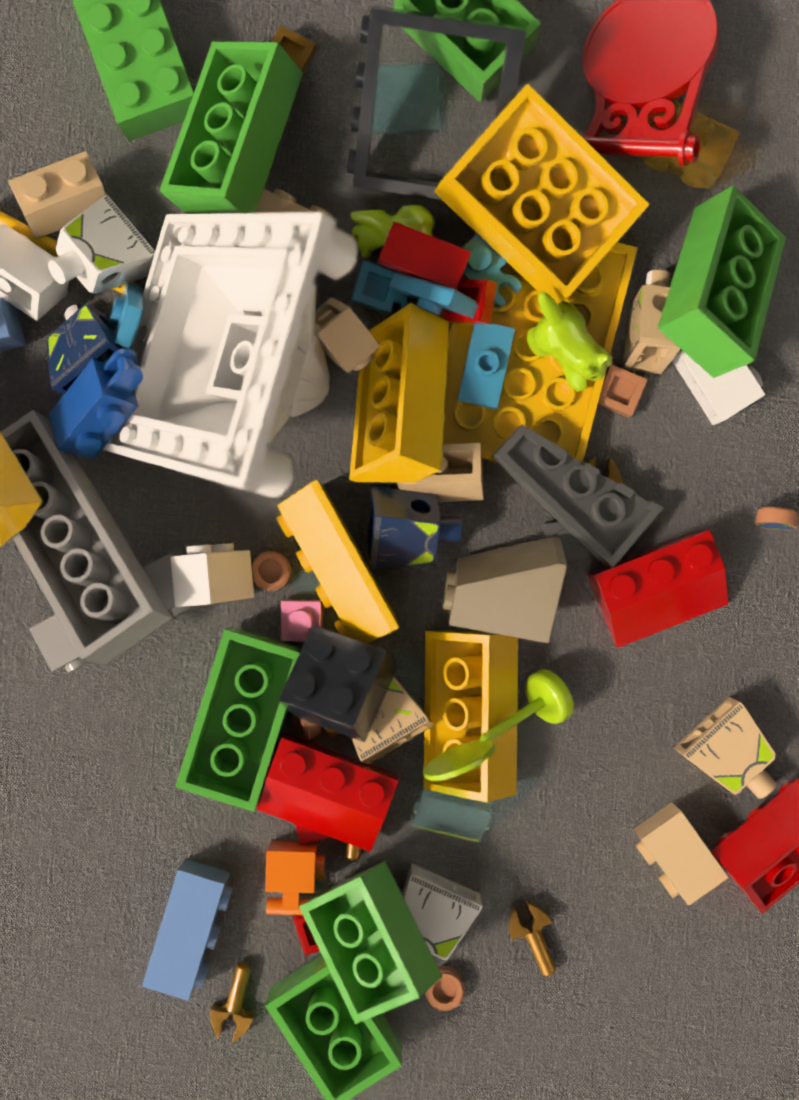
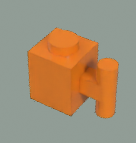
M271 840L266 851L265 892H283V898L268 897L266 914L303 915L299 906L310 899L300 898V893H315L317 881L324 880L325 855H318L319 842L300 845L299 841Z

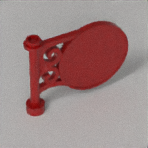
M617 0L596 20L587 36L582 58L585 76L595 93L596 108L588 130L581 137L598 154L678 157L680 166H688L690 162L698 160L701 147L700 136L693 135L690 129L707 70L715 57L719 43V25L714 8L709 0ZM687 92L682 112L677 123H675L677 111L672 101ZM662 112H663V113H666V114H665L664 116H662V117H660V116L654 117L655 114L662 113ZM620 115L628 117V122L624 129L623 123L618 117ZM653 117H654V120H653V121H654V123H655V126L657 127V129H661V130H656V129L650 127V120H651ZM603 129L608 134H618L614 137H599Z

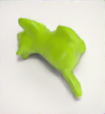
M421 205L404 206L393 216L387 214L384 210L351 212V219L359 225L352 229L351 235L356 241L357 247L361 250V256L369 258L374 250L384 246L394 221L434 237L433 228L436 222L429 210Z
M542 291L538 294V300L544 317L537 326L528 330V345L532 352L540 357L548 355L555 358L561 365L569 386L576 392L584 391L587 388V380L597 381L604 377L606 367L612 365L613 357L589 334L584 316L575 306L565 301L557 304L547 292Z

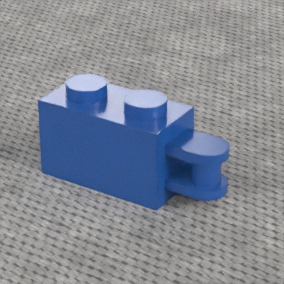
M129 348L119 349L113 353L106 363L92 358L49 413L59 450L94 460L138 408L139 405L134 390L143 380V373L141 368L137 366L138 358L135 351Z

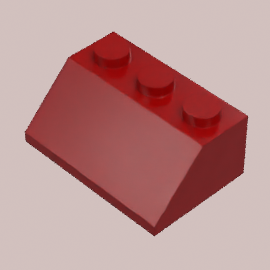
M710 530L692 532L621 560L614 567H604L587 574L616 648L728 605L725 567Z
M285 733L281 738L270 767L257 810L370 852L385 820L399 781L398 774L372 764H366L356 758Z
M799 778L785 783L772 801L766 806L755 808L742 826L736 831L724 834L718 840L716 847L711 851L719 864L761 914L766 912L799 884Z

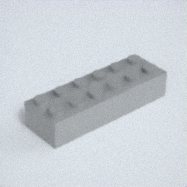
M32 410L1 432L42 500V503L25 528L12 538L81 660L106 665L172 619V616L75 454L58 449L51 421L35 410Z

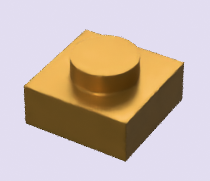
M280 25L271 42H278L303 72V78L317 52L316 44Z

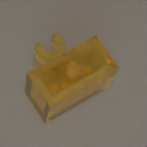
M672 101L677 111V119L675 121L677 123L683 105ZM695 111L690 130L693 135H699L701 140L700 154L696 162H690L688 166H680L678 157H637L645 160V164L656 171H669L680 176L681 180L688 186L693 188L704 187L709 190L720 177L740 132ZM658 113L656 114V116L662 117L666 113ZM653 121L651 127L654 128V129H656V130H661V129H657V127L655 126V123H654V121Z

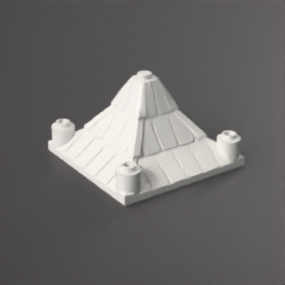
M324 213L166 214L142 295L144 313L133 345L130 346L137 355V366L141 368L143 373V380L134 390L139 406L103 450L268 497H278L283 494L293 479L292 463L285 454L268 449L266 446L272 442L290 416L295 417L312 410L321 404L328 394L330 380L328 366L320 341L314 335L316 302L314 279L317 271L330 278L337 279L354 267L357 259V245L353 237L334 227L336 220Z

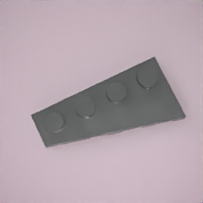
M524 425L517 427L491 456L607 568L616 565L663 509V507L655 502H648L636 495L635 491L628 486L616 483L599 473V469L587 462L582 463L568 455L565 449Z

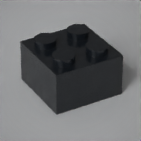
M313 625L278 701L293 716L365 743L395 675L397 666L386 650Z

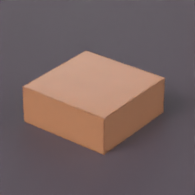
M610 365L606 370L598 405L627 418L632 417L648 379L615 365Z

